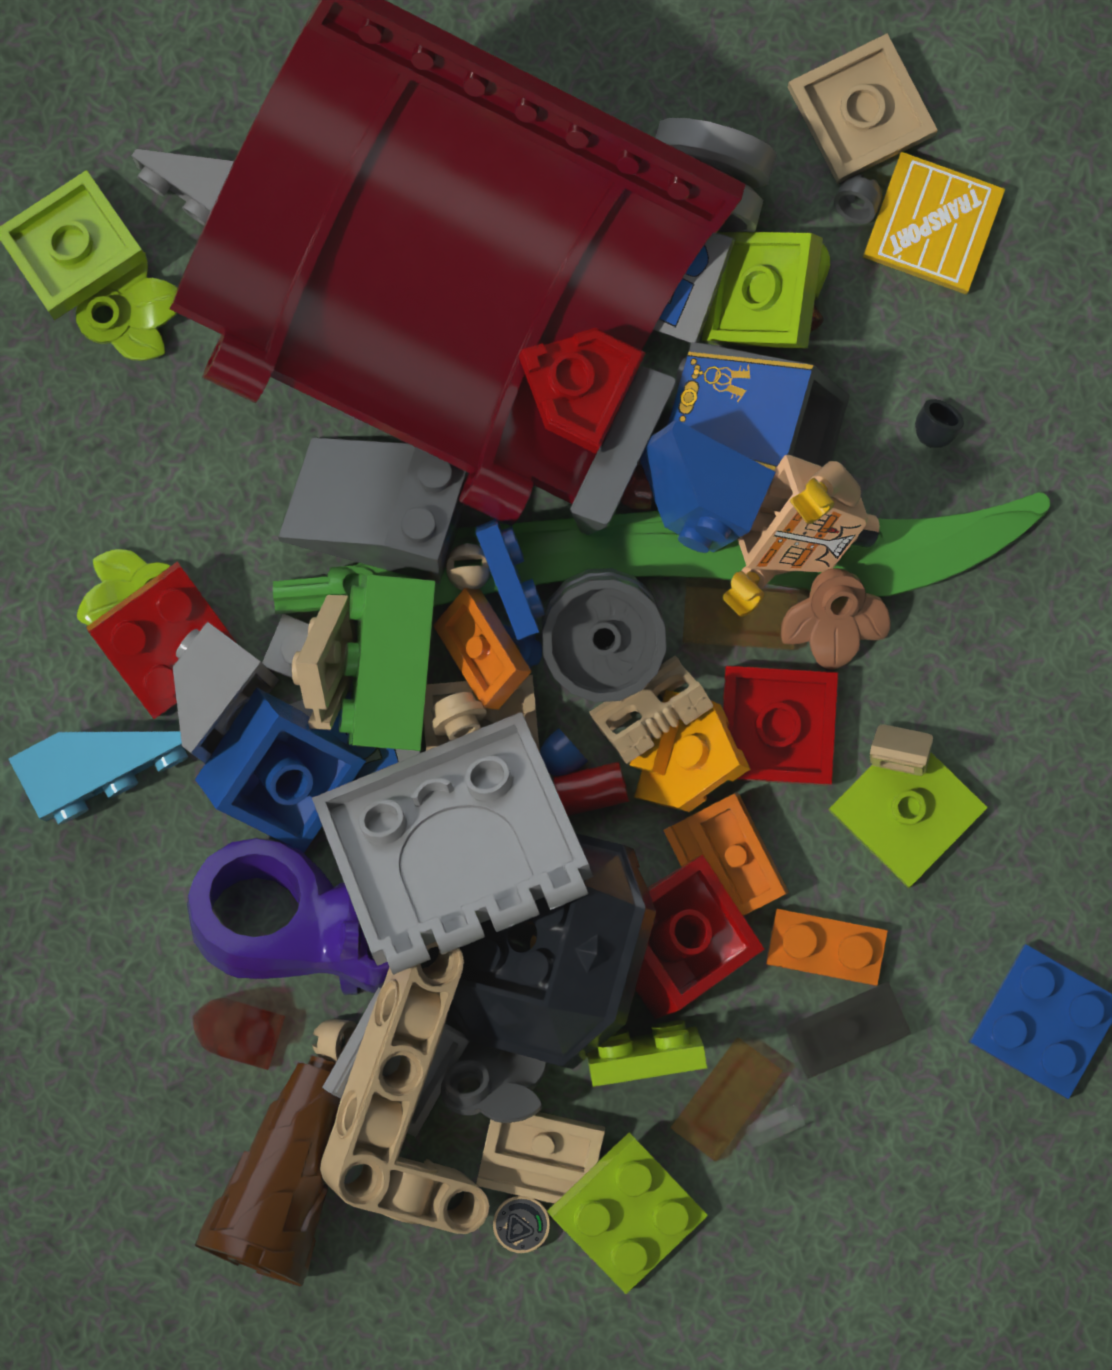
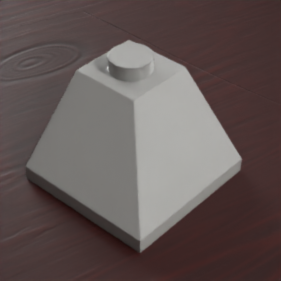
M209 622L205 624L201 631L194 629L184 638L176 651V656L179 659L173 666L182 747L204 764L207 763L244 705L250 700V696L256 687L269 694L279 681L261 661Z

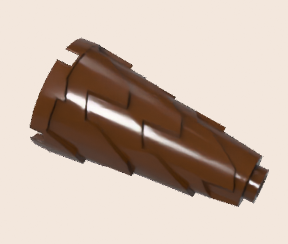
M311 1056L308 1064L298 1062L278 1099L269 1105L249 1150L244 1151L239 1158L222 1197L214 1202L196 1240L195 1246L234 1265L238 1266L241 1264L257 1270L256 1273L288 1284L303 1286L316 1243L314 1234L328 1191V1185L325 1184L322 1178L320 1167L336 1120L341 1098L329 1093L322 1087L336 1063L317 1056Z

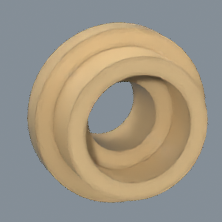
M472 692L456 693L440 700L432 707L431 712L434 719L431 722V726L435 735L448 736L449 740H454L480 729L479 722L485 718L487 711L483 707L482 702L475 700Z

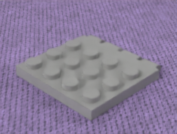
M522 712L312 798L376 965L388 962L393 975L430 960L431 958L426 946L431 943L437 942L441 954H445L484 938L485 935L480 923L491 919L495 931L498 932L539 915L535 900L545 897L551 910L588 894L583 881L593 877L590 866Z

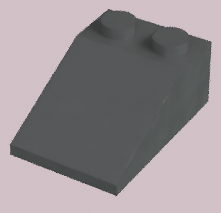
M311 438L278 537L279 541L414 578L432 580L440 584L446 567V560L451 551L465 504L459 501V497L469 473L410 444Z

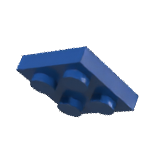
M497 519L477 525V538L517 640L538 633L537 618L545 615V609L533 579L522 582L516 564L524 562V555L513 527L510 526L502 530Z
M1024 944L975 1029L969 1043L1060 1096L1069 1099L1112 1023V994Z

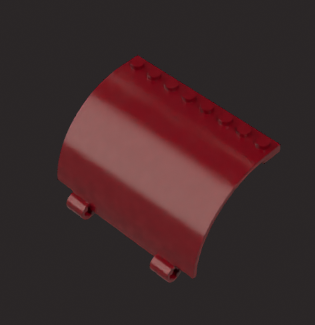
M319 0L285 59L246 135L198 238L169 309L221 334L207 362L202 378L254 403L262 395L270 377L468 472L469 474L462 487L459 501L512 526L524 510L533 485L573 504L596 456L595 453L545 429L519 359L521 350L542 343L543 345L573 337L576 333L597 328L642 351L659 317L688 268L712 233H717L742 200L746 184L386 0Z

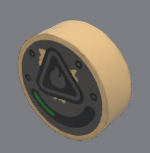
M519 1195L510 1197L498 1207L494 1215V1234L498 1242L509 1251L515 1253L531 1252L540 1247L548 1236L550 1229L549 1215L545 1207L537 1199Z

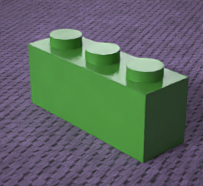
M367 574L362 576L361 586L352 585L349 600V619L358 620L356 643L347 642L344 662V676L353 677L351 699L342 698L339 712V732L348 733L347 744L420 751L435 581Z

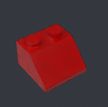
M703 854L648 887L656 909V915L635 990L653 1018L657 1019L679 1011L764 950L759 939Z

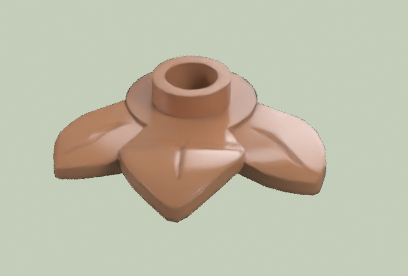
M833 568L822 572L815 578L811 586L809 598L792 606L787 611L782 621L781 640L784 644L791 645L809 641L816 662L823 668L834 670L846 665L853 659L859 650L860 640L885 639L890 631L891 621L883 600L878 596L866 593L861 580L856 575L844 569Z

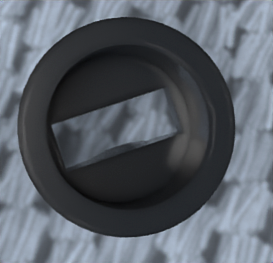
M937 399L927 400L915 421L916 434L919 441L930 448H942L949 445L964 425L963 417L957 409Z

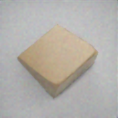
M879 725L870 750V763L875 767L918 776L926 775L933 736L928 733L890 725Z

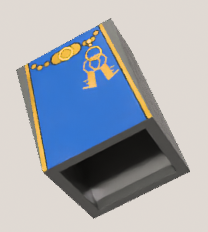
M691 342L687 358H684L679 365L677 371L678 391L672 410L666 414L663 420L662 429L673 421L678 420L773 471L785 455L795 456L823 467L832 461L850 395L814 365Z

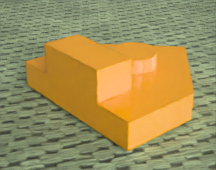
M666 690L662 703L670 701L671 698L679 693ZM711 700L714 707L699 715V717L687 725L679 719L677 727L670 725L668 733L661 731L662 735L660 738H651L655 746L630 762V766L642 770L635 798L690 812L706 801V795L727 780L733 782L750 770L742 750L737 749L727 727L729 721L721 704Z

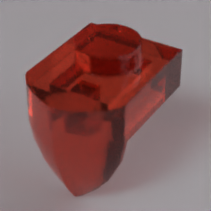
M228 998L211 1000L192 1015L196 1038L200 1045L209 1053L269 1070L285 1019L284 1015Z

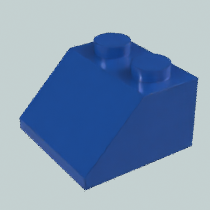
M678 420L673 421L650 437L640 458L664 527L678 534V541L681 544L701 553L715 552L750 532L776 473Z
M256 687L250 696V700L244 705L195 780L217 810L305 852L322 827L312 798L352 782L366 760L328 730L309 729L308 721L310 717L301 710Z

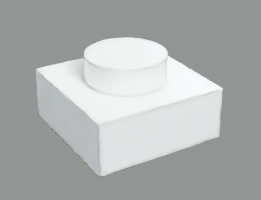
M283 614L262 663L268 669L292 679L293 657L296 651H301L308 637L309 624Z

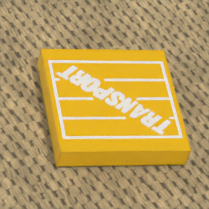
M901 152L863 258L967 295L1005 189Z

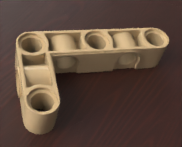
M434 942L427 945V950H429L432 947L438 946L437 942ZM459 948L445 954H441L439 949L435 962L426 968H421V964H418L393 975L389 967L342 1095L336 1120L322 1157L320 1170L322 1178L345 1203L353 1207L383 1214L405 1223L421 1224L456 1234H468L482 1226L488 1216L489 1202L482 1189L464 1173L454 1168L432 1163L429 1159L421 1163L399 1157L463 971L464 959ZM400 1055L401 1060L397 1070L390 1075L383 1076V1067L386 1062L392 1057ZM363 1164L360 1176L355 1181L345 1184L344 1180L348 1170L353 1166ZM464 1191L461 1203L456 1208L447 1210L450 1199L455 1194Z

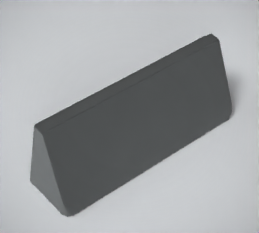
M640 366L570 508L581 533L590 535L605 528L610 523L674 389L676 380L673 377Z

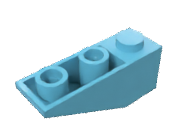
M180 731L58 732L8 759L39 819L47 822L55 818L58 825H61L88 811L89 809L85 803L86 800L105 791L108 799L118 796L138 784L135 775L153 765L156 766L158 772H162L181 763L189 756L185 748L182 747Z

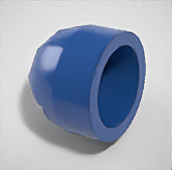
M560 728L546 738L540 750V755L548 772L554 776H565L577 772L588 762Z

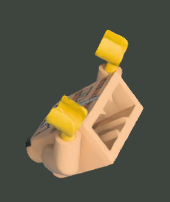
M785 455L774 471L776 473L750 532L738 538L746 566L733 575L731 580L732 588L723 595V600L739 616H747L757 608L765 595L761 589L775 575L792 571L824 572L828 569H833L851 545L869 548L875 544L879 535V520L875 515L866 513L861 498V488L841 463L831 461L821 467L795 456Z

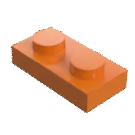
M464 588L433 625L484 708L499 710L532 672L480 589Z
M776 909L766 965L877 986L888 930Z

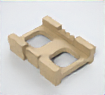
M673 656L660 666L658 674L642 691L621 701L603 702L589 713L602 734L609 739L627 764L655 746L651 740L652 737L660 738L662 735L661 731L668 733L670 731L669 726L677 727L679 719L687 725L714 706L701 684L683 667L679 659ZM684 683L689 685L687 689L671 698L668 702L662 703L657 698L659 694L663 698L666 690L674 691ZM633 711H638L641 714L642 718L618 734L612 732L632 718L630 713Z

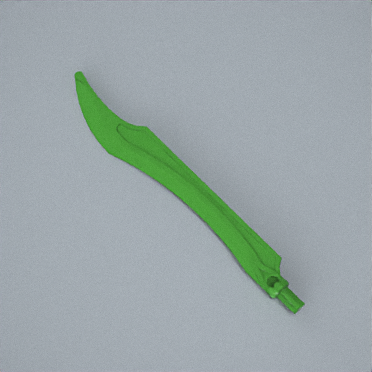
M1038 492L1003 505L965 514L923 519L878 518L880 529L875 544L869 548L851 545L834 568L844 569L856 575L861 580L866 593L878 597L893 596L927 587L972 568L994 556L1021 537L1047 514L1050 507V499L1046 494ZM659 511L615 514L605 528L590 535L580 532L574 518L522 522L512 525L524 555V562L516 564L522 582L533 579L535 586L564 582L566 579L587 569L613 568L635 577H687L732 580L733 575L746 566L738 539L715 552L701 553L694 551L678 541V534L664 527ZM500 524L502 530L510 527L508 524ZM476 526L458 528L451 551L455 547L466 543L481 547L476 535ZM482 559L454 561V568L482 566ZM358 563L353 566L329 567L328 577L273 581L275 614L320 611L327 595L349 596L350 600L352 585L361 586L363 575L418 578ZM446 567L441 583H435L433 607L453 602L463 591L456 588L449 581ZM792 571L775 575L767 584L811 591L813 581L822 572ZM492 573L486 584L479 588L484 595L499 592Z

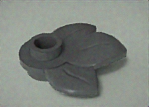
M469 1041L459 1061L447 1070L442 1080V1099L448 1109L460 1115L482 1113L499 1123L526 1120L542 1109L539 1098L532 1090L543 1079L548 1062ZM468 1088H478L477 1090L471 1093H462L464 1090Z

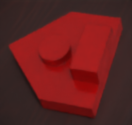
M592 328L576 333L570 338L522 349L519 359L545 429L596 454L646 353L597 328Z

